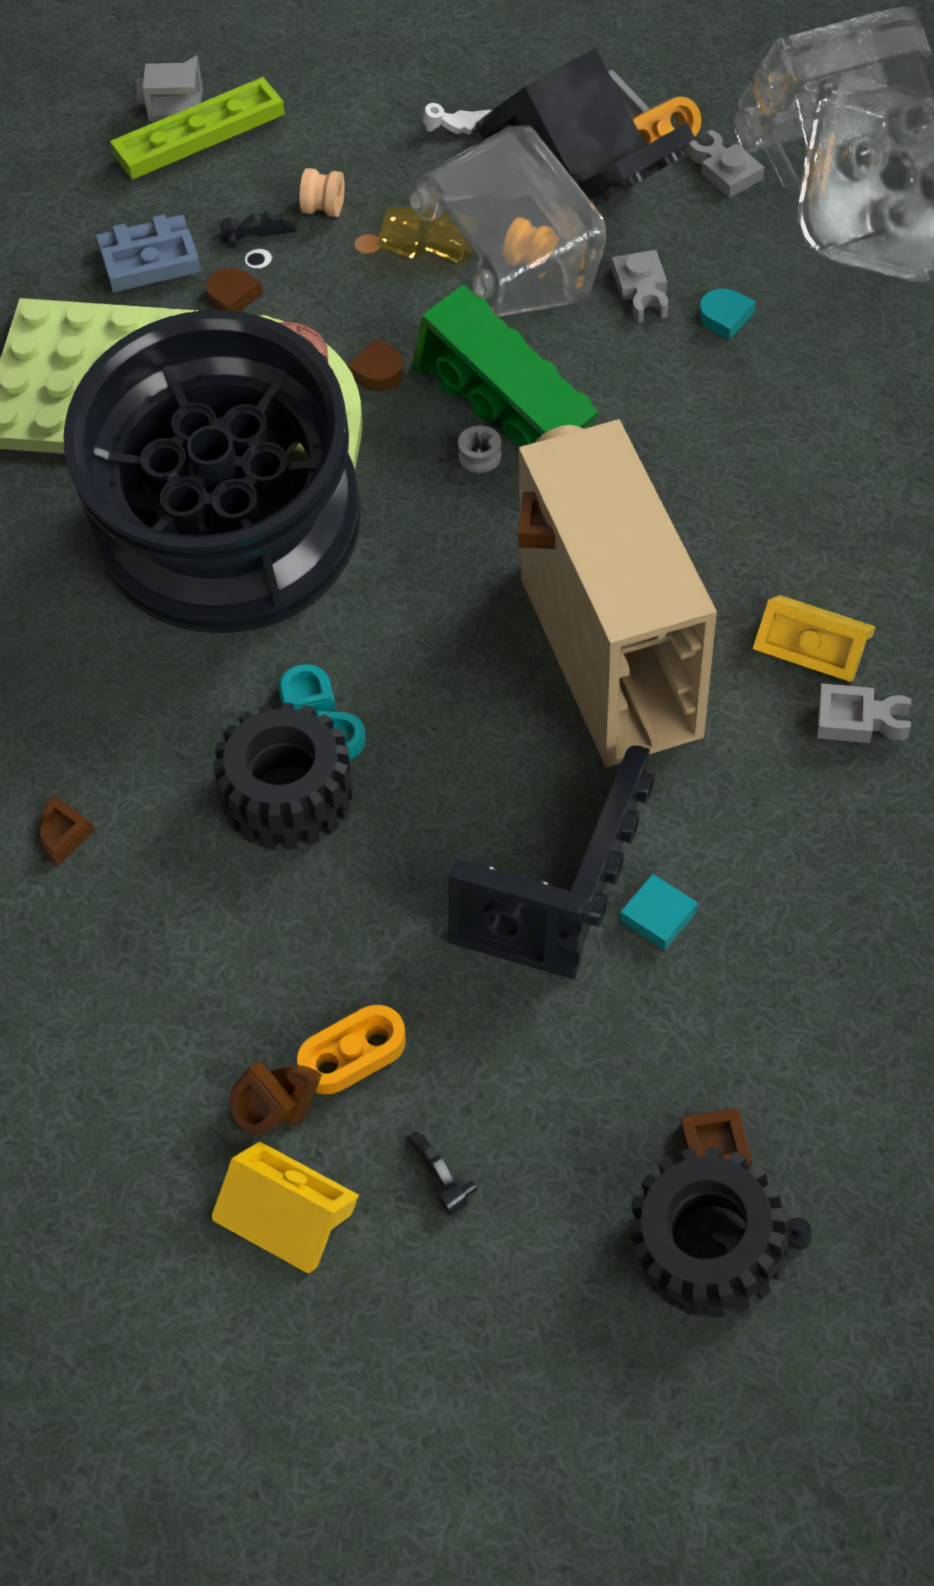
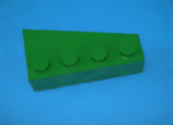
M465 285L460 286L422 315L411 368L422 376L428 371L442 380L438 383L439 388L449 396L454 397L458 393L465 396L473 406V413L485 422H492L495 419L501 422L504 435L518 446L522 447L535 443L544 433L560 426L574 425L583 429L594 426L598 411L593 407L590 399L567 383L550 361L542 359L533 351L517 330L509 328L492 312L491 307L483 298L475 296Z

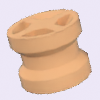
M306 168L300 184L299 203L301 212L313 214L319 210L324 211L327 216L339 217L344 201L345 183L343 172L331 171L328 175H323L316 169Z

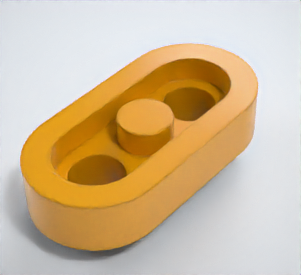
M676 97L666 100L632 118L646 145L675 129L670 122L671 115L677 120L676 128L688 123L694 136L697 135L701 126L699 108L687 97Z
M384 1005L364 1007L308 1038L299 1049L297 1064L310 1067L316 1071L325 1062L337 1064L338 1067L334 1072L329 1074L321 1073L323 1075L315 1092L319 1094L338 1093L394 1062L402 1054L406 1044L404 1022L401 1016L390 1007ZM377 1034L384 1035L387 1038V1041L380 1046H373L367 1042L370 1037Z

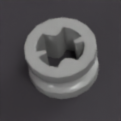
M479 425L472 426L460 434L458 439V456L461 465L471 472L483 473L497 467L501 461L502 454L501 439L496 430L488 426ZM479 446L477 452L471 451V448ZM482 447H488V451L481 452Z

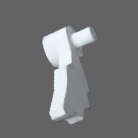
M430 103L425 108L422 120L426 125L427 131H433L434 128L442 125L456 134L463 132L471 135L474 130H478L475 123L491 112V110L474 112L459 110L454 114L444 113V109L439 104Z

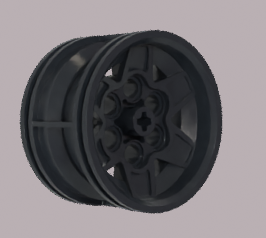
M229 310L186 312L154 321L123 337L107 349L92 364L81 379L70 401L65 418L63 438L66 462L105 568L116 587L135 607L163 623L186 630L206 633L244 632L264 628L298 614L320 598L339 578L354 552L361 525L360 493L355 468L348 453V420L340 384L323 355L304 337L276 321L255 314ZM300 443L310 460L288 462V457ZM266 474H273L271 476L262 477ZM193 508L189 511L181 512L184 509ZM137 516L155 517L156 521L153 527L150 528L142 523Z

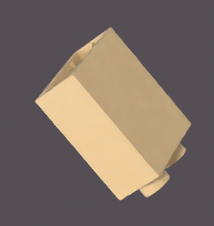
M620 419L585 429L574 425L560 426L544 433L535 443L519 447L520 512L523 492H535L539 500V509L547 525L552 527L556 535V549L520 548L521 580L605 766L609 767L621 763L626 750L634 745L649 748V754L704 738L717 609Z

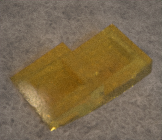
M388 207L384 213L377 246L411 259L419 260L423 251L427 250L455 262L467 264L473 254L479 222L464 216L434 209Z

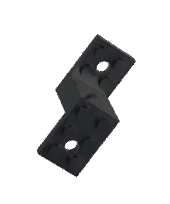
M596 48L523 87L475 123L483 138L496 131L500 138H503L522 127L552 184L556 183L560 178H566L581 172L584 181L573 189L568 197L561 200L568 212L581 204L587 212L684 157L680 148L696 139L688 123H685L646 145Z

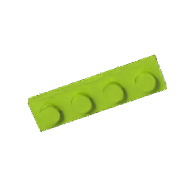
M261 77L111 140L112 154L133 180L285 115L284 102L264 77Z

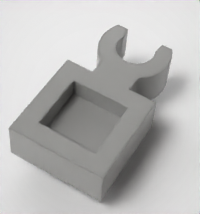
M709 130L706 136L707 146H701L693 140L689 143L688 150L689 157L694 162L702 164L701 174L728 198L763 180L765 169L763 165L737 143L725 148L722 145L721 135L713 130Z
M651 250L612 257L611 269L622 301L633 299L632 313L634 319L637 322H643L645 307H655L658 309L660 317L666 318L668 313V298L665 294L667 293V279L657 251Z
M821 683L817 739L870 743L873 731H880L885 737L892 740L908 739L911 721L896 720L892 716H909L911 699L906 696L895 695L886 698L884 701H874V688Z

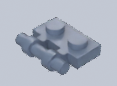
M165 214L153 216L152 222L127 227L126 223L112 226L113 231L96 234L113 293L201 272L199 258L183 214L166 218Z

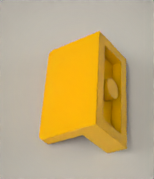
M778 595L767 602L753 649L851 682L855 677L866 641L873 636L875 626Z
M259 1141L231 1159L212 1213V1219L219 1225L302 1271L311 1273L319 1265L331 1230L351 1216L359 1195Z

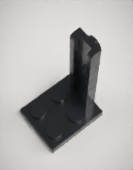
M634 745L626 750L570 891L551 886L542 880H529L497 871L495 868L485 864H472L456 859L448 876V943L575 980L582 962L583 945L591 925L600 927L605 916L609 898L608 895L603 894L607 883L616 885L619 880L625 854L620 852L623 842L632 844L640 820V812L635 811L639 802L647 804L652 793L655 772L647 771L650 749Z

